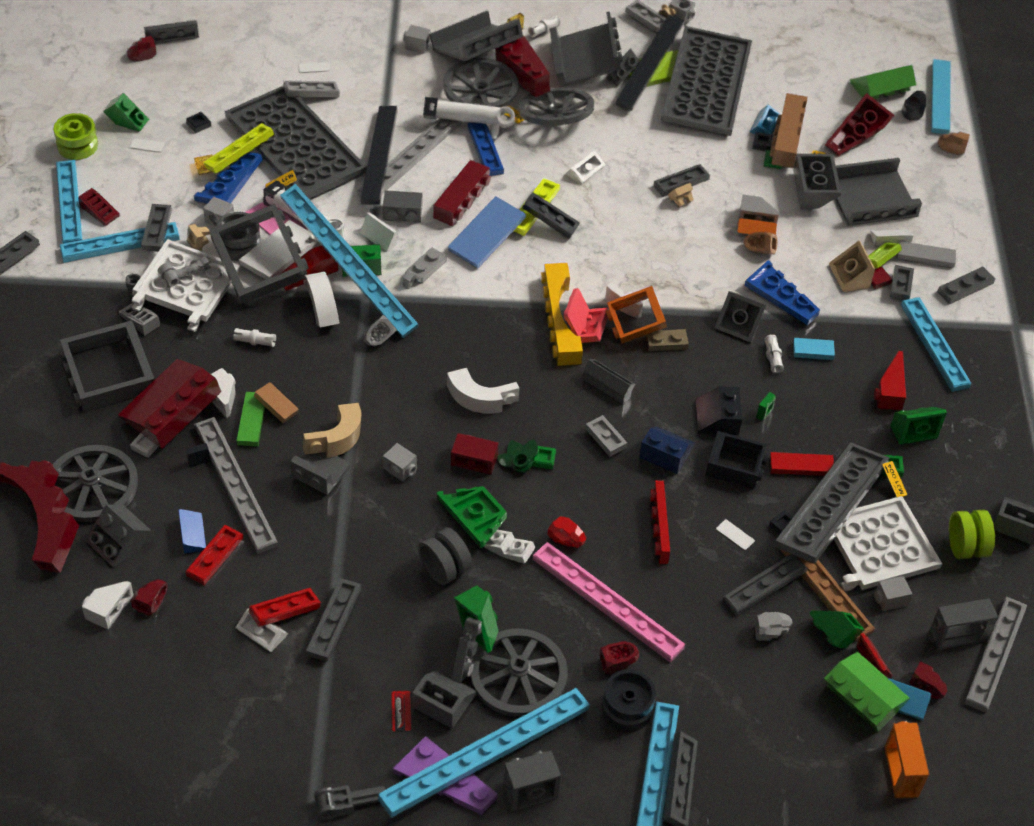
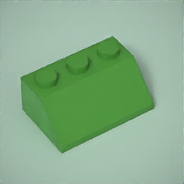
M913 64L850 79V83L862 98L866 93L874 99L880 98L879 94L883 93L885 96L894 95L896 90H900V93L911 90L910 87L917 85Z
M858 652L840 661L824 678L826 686L877 732L910 700L903 691Z

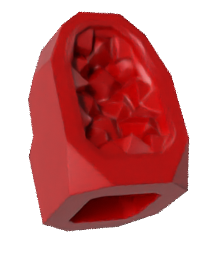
M558 517L548 528L547 535L558 544L578 548L586 541L584 532L567 517Z

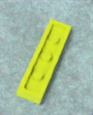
M261 123L204 161L206 169L215 174L223 171L225 167L238 161L246 153L253 151L256 146L266 142L268 138L274 135L273 130Z
M543 178L533 192L550 203L559 192L560 185ZM521 207L519 210L525 213L526 218L513 232L525 236L538 218Z

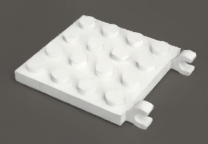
M167 239L132 289V295H134L132 309L139 312L143 307L144 301L148 300L190 316L188 319L190 324L187 330L195 332L200 320L207 322L231 285V281L220 258ZM204 256H208L211 260V263H209L211 268L209 270L195 271L179 277L180 281L175 286H169L166 280L162 279L157 272L158 268L167 262L171 263L178 270L196 263V261ZM233 263V265H234V267H235V269H236V271H237V273H238V272H239V269H240V265H237V264Z
M902 496L855 508L833 538L853 573L843 576L845 582H842L841 586L844 591L852 590L857 585L862 590L877 586L879 581L901 576L907 578L940 569L942 562Z

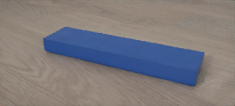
M468 123V130L481 164L490 167V176L504 174L503 165L487 124Z

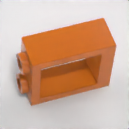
M652 286L607 302L609 309L605 310L609 321H614L615 327L612 330L615 338H620L622 344L667 327ZM648 299L656 322L624 334L615 311Z
M901 721L893 724L884 746L895 798L919 797L929 772L918 724Z

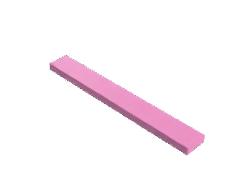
M545 543L533 555L535 562L670 663L685 648V644L550 543Z

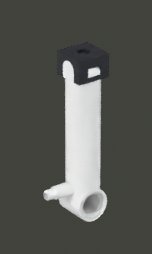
M425 97L424 118L491 124V137L493 140L497 139L499 126L509 128L515 122V114L507 106L500 108ZM507 113L511 118L508 121H503L501 116Z
M275 181L263 189L264 205L271 206L275 204L278 209L300 221L280 197L286 191L285 185ZM322 213L344 238V222L339 218H330ZM312 234L309 236L310 241L316 240Z

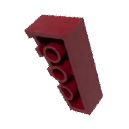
M525 36L495 48L496 61L511 68L518 78V84L534 97L550 92V73Z

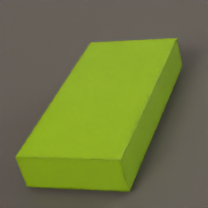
M885 242L868 255L874 268H879L902 250L901 244Z

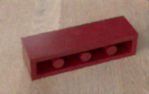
M470 160L433 205V219L450 226H454L457 221H460L464 212L471 208L475 198L481 195L483 188L489 185L491 181L490 167Z

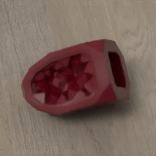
M152 36L140 38L139 41L134 42L127 50V57L132 61H144L152 59L157 55Z
M155 579L136 590L131 599L132 607L146 615L156 612L167 592V582Z
M625 641L601 647L599 657L603 672L605 674H613L616 671L628 668L629 665L635 663L639 658L638 648L634 644Z
M920 662L909 684L912 687L931 693L930 698H944L947 693L946 683L941 680L940 675L933 670L932 666Z

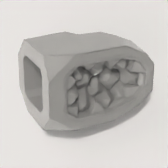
M382 315L365 331L363 341L370 346L381 345L397 329Z
M764 612L757 615L755 619L756 639L770 641L772 638H778L781 634L788 633L793 624L792 619L787 614L779 612Z

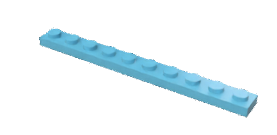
M296 184L280 195L284 203L378 311L391 322L402 338L419 327L414 318Z
M575 688L379 793L378 800L392 818L589 710L590 704Z

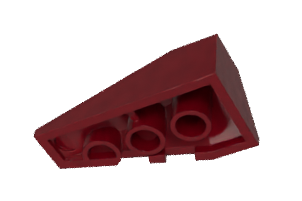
M866 93L826 142L825 146L840 156L883 130L895 115Z

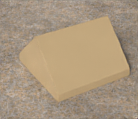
M858 240L829 263L843 292L870 288L875 268L862 243Z

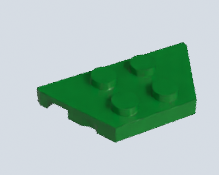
M484 486L471 489H456V493L443 495V491L436 493L439 502L480 548L485 546L507 518L506 510Z

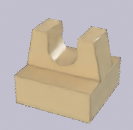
M691 183L674 189L668 194L670 201L674 200L678 207L684 205L683 198L686 199L687 203L694 200L691 192L693 187Z
M196 224L188 225L187 242L193 249L202 251L203 245L209 243L206 235L210 234L208 228L197 227Z

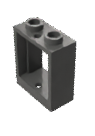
M990 598L938 607L932 625L928 630V636L930 641L934 643L936 650L987 642L998 619V615Z

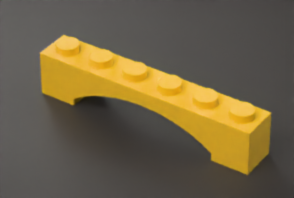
M568 263L544 264V272H541L540 278L541 284H545L543 286V298H547V301H545V311L549 313V316H547L548 327L552 328L550 330V342H554V346H552L553 358L557 359L558 366L582 364L583 349L581 337L576 336L568 328L559 307L564 291L569 290L570 273Z

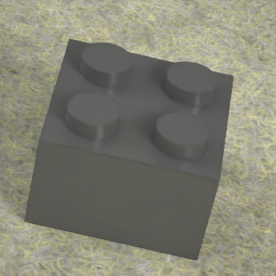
M551 750L547 752L539 751L522 759L514 758L505 763L503 788L512 812L558 799L561 774Z

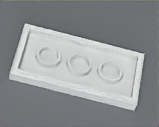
M290 220L285 223V226H290L293 243L297 242L301 250V253H299L300 257L318 243L317 239L314 241L309 240L311 232ZM279 228L239 259V265L266 280L279 275L294 262Z

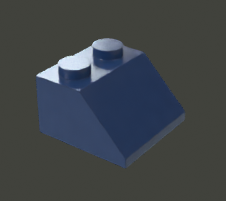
M652 427L641 443L639 458L678 474L693 449L695 442L660 427Z

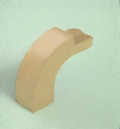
M359 403L338 405V425L335 428L303 434L304 455L326 452L327 458L351 449L360 436L361 409Z

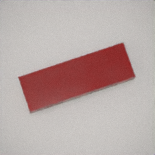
M770 452L769 456L770 471L776 474L825 476L834 465L833 455Z
M224 525L185 571L186 576L205 585L243 540V534Z
M307 588L249 606V613L258 627L318 609L321 602L312 589Z

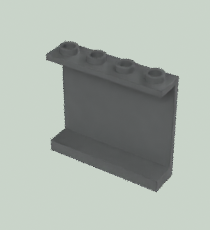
M486 10L432 32L429 36L434 51L466 61L523 37V32L519 19H514L500 26L491 24L489 11Z
M610 11L606 12L608 23L561 37L556 27L549 28L555 72L560 87L622 70L621 62L624 61L620 51V42L616 40L619 39L615 17H611Z
M900 158L836 165L841 189V196L837 197L836 201L848 226L919 216L922 202L920 198L911 199L897 171Z

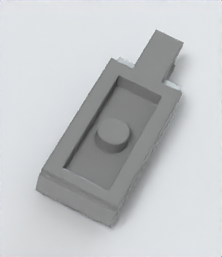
M431 247L406 270L403 276V286L409 289L416 282H425L446 263L447 256Z

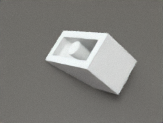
M221 368L211 374L216 377L221 389V393L212 403L228 418L230 417L236 394V381L232 374H228Z
M125 581L95 589L83 601L82 609L85 619L109 629L133 597L131 583Z

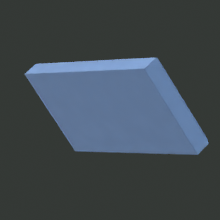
M495 196L449 244L448 251L474 267L479 268L526 218L524 212Z

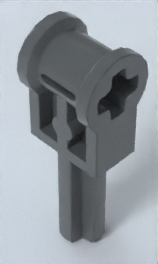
M349 785L321 788L314 793V799L318 802L319 807L318 818L330 820L338 816L353 814V806L380 802L378 794L386 789L381 786L350 792Z

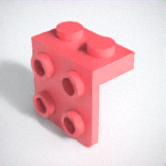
M575 288L564 310V319L569 324L571 331L576 336L581 337V343L599 342L608 320L605 311L608 308L589 309L579 288Z

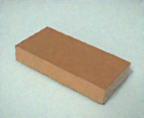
M270 382L254 394V397L282 423L298 413L299 409Z

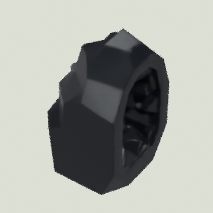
M917 90L905 100L901 111L904 118L907 120H920L926 107L925 92Z

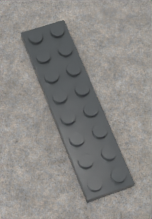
M850 443L776 539L775 547L815 564L883 472L884 467L882 464L888 463L889 457Z

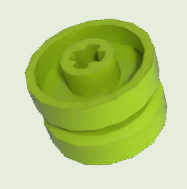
M71 113L62 116L54 123L53 131L57 150L64 158L81 160L90 157L97 151L98 139L93 119L88 115Z
M973 510L970 514L967 511H954L951 514L949 541L955 558L970 559L973 555L976 558H988L992 555L995 545V531L991 515L988 511Z

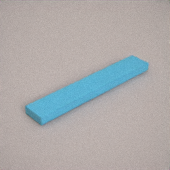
M933 59L932 133L949 134L951 61Z
M75 160L56 162L62 243L83 240Z
M175 222L168 224L164 243L167 239L171 241L180 240ZM145 228L59 244L63 263L141 248Z
M921 298L903 300L901 307L951 392L970 388L972 383Z
M656 702L636 826L662 825L673 739L679 711L678 705Z

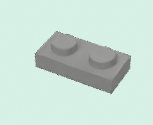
M603 415L586 423L585 429L609 457L627 448L625 439Z

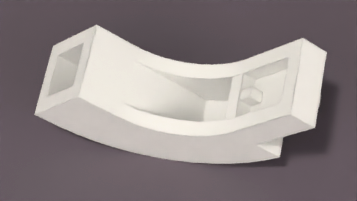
M319 272L305 275L304 287L309 292L312 300L316 324L319 327L339 324L334 295L326 273Z
M467 368L447 373V387L452 397L461 406L471 411L485 414L502 412V405L519 401V386L517 382L488 388L475 383Z

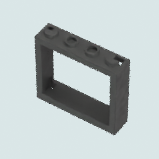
M275 204L209 230L212 242L241 304L303 280L305 275H307L306 270L309 269L305 259L300 258L299 253H301L299 245L297 242L293 243L290 226H285L283 221L286 219L281 209L278 210ZM274 217L297 267L244 288L221 238Z
M133 321L60 340L61 348L58 349L61 361H66V363H63L66 375H71L68 381L71 390H76V393H73L76 404H81L83 412L136 398L155 380ZM128 339L142 377L85 393L72 354Z

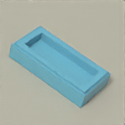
M794 338V357L834 360V341Z

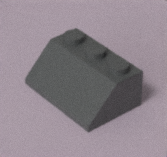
M833 154L796 155L793 172L800 209H819L841 196Z

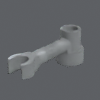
M204 256L196 261V263L178 270L171 263L167 262L162 264L157 272L162 279L166 280L169 286H175L180 281L179 277L195 271L209 270L211 268L209 266L211 260L208 256Z

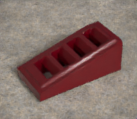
M93 188L78 197L80 208L105 226L120 216V213Z

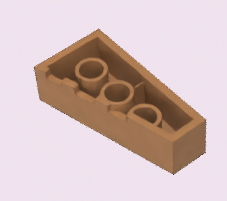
M786 93L782 115L778 114L770 156L773 157L772 164L794 167L808 99L807 96Z

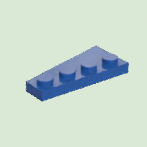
M249 152L240 157L238 161L229 165L230 168L221 171L213 183L208 182L201 193L197 192L193 195L195 201L208 204L213 197L232 203L263 160L261 154Z
M769 260L745 280L746 287L806 325L819 315L820 309L805 294H800L796 290L797 287L792 282L789 283L780 270L776 271Z

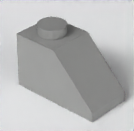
M742 195L739 219L777 224L779 212L767 201L758 196Z

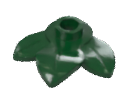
M534 439L528 441L524 446L514 440H510L507 453L498 455V461L503 467L513 468L518 473H525L533 465L532 460L538 454V445Z

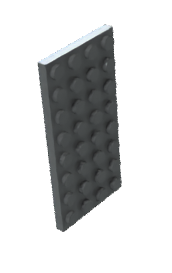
M685 26L661 121L731 136L752 40Z
M283 86L225 111V117L242 135H245L261 123L272 128L274 135L268 138L266 142L256 146L255 149L280 176L294 170L297 181L289 184V186L292 187L296 184L309 199L366 172L367 166L300 97H287Z

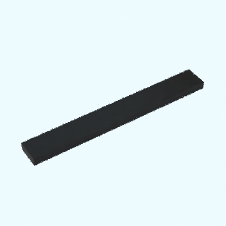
M670 14L668 15L617 98V106L633 110L682 29L685 20Z
M379 106L360 199L361 205H379L381 202L398 112L397 106Z

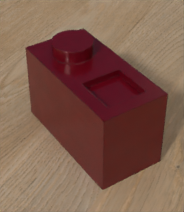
M458 433L451 451V465L492 475L498 456L499 442Z

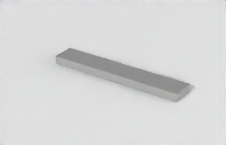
M1007 596L1005 597L964 704L985 713L987 712L1025 613L1026 604Z

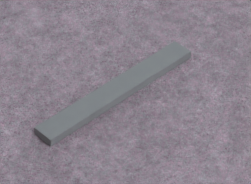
M439 118L387 165L382 194L461 125L462 121ZM363 186L357 190V196L361 197Z
M215 417L195 423V429L202 443H207L210 460L257 554L278 547V542Z

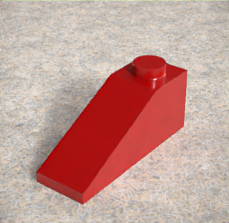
M322 245L312 248L300 257L306 260L309 267L306 270L307 275L325 272L326 275H330L339 271L338 263ZM295 262L281 273L296 268ZM306 279L300 280L283 288L285 291L296 288L298 286L303 285V281Z
M903 351L897 353L881 378L879 387L874 390V400H877V408L901 411L906 400Z

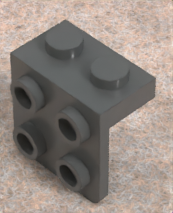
M326 452L308 454L305 459L295 455L290 461L293 478L327 495L350 468L348 461L338 456L327 458Z

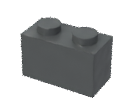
M385 190L383 220L421 222L423 193Z

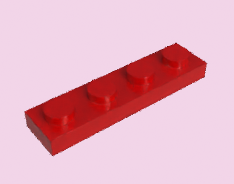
M655 481L654 489H650V502H654L651 517L656 521V524H653V537H657L654 550L655 555H659V564H668L670 541L664 481Z

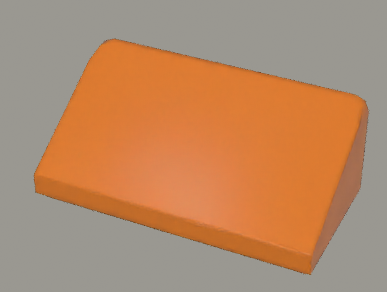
M740 218L737 232L744 234L768 232L776 235L777 224Z

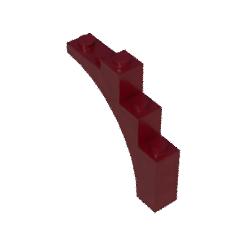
M45 460L40 462L31 461L29 467L23 465L18 467L10 466L0 462V482L10 484L28 495L37 514L38 535L32 561L40 570L61 573L79 525L71 514L64 512L69 499L61 488L54 486L59 473L55 470L52 463Z

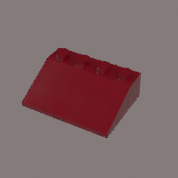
M177 359L118 414V417L162 449L221 393V389L216 377L206 370Z

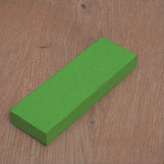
M246 392L237 445H259L265 406L254 397L255 392Z

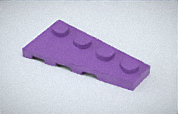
M425 736L393 768V773L409 778L450 755ZM473 774L436 793L441 796H448L454 799L455 803L481 815L498 796L494 790Z

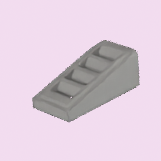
M131 303L119 311V315L127 322L133 321L135 328L144 336L160 326L159 317L145 307H142L139 313L136 314L138 311L132 309L134 303Z

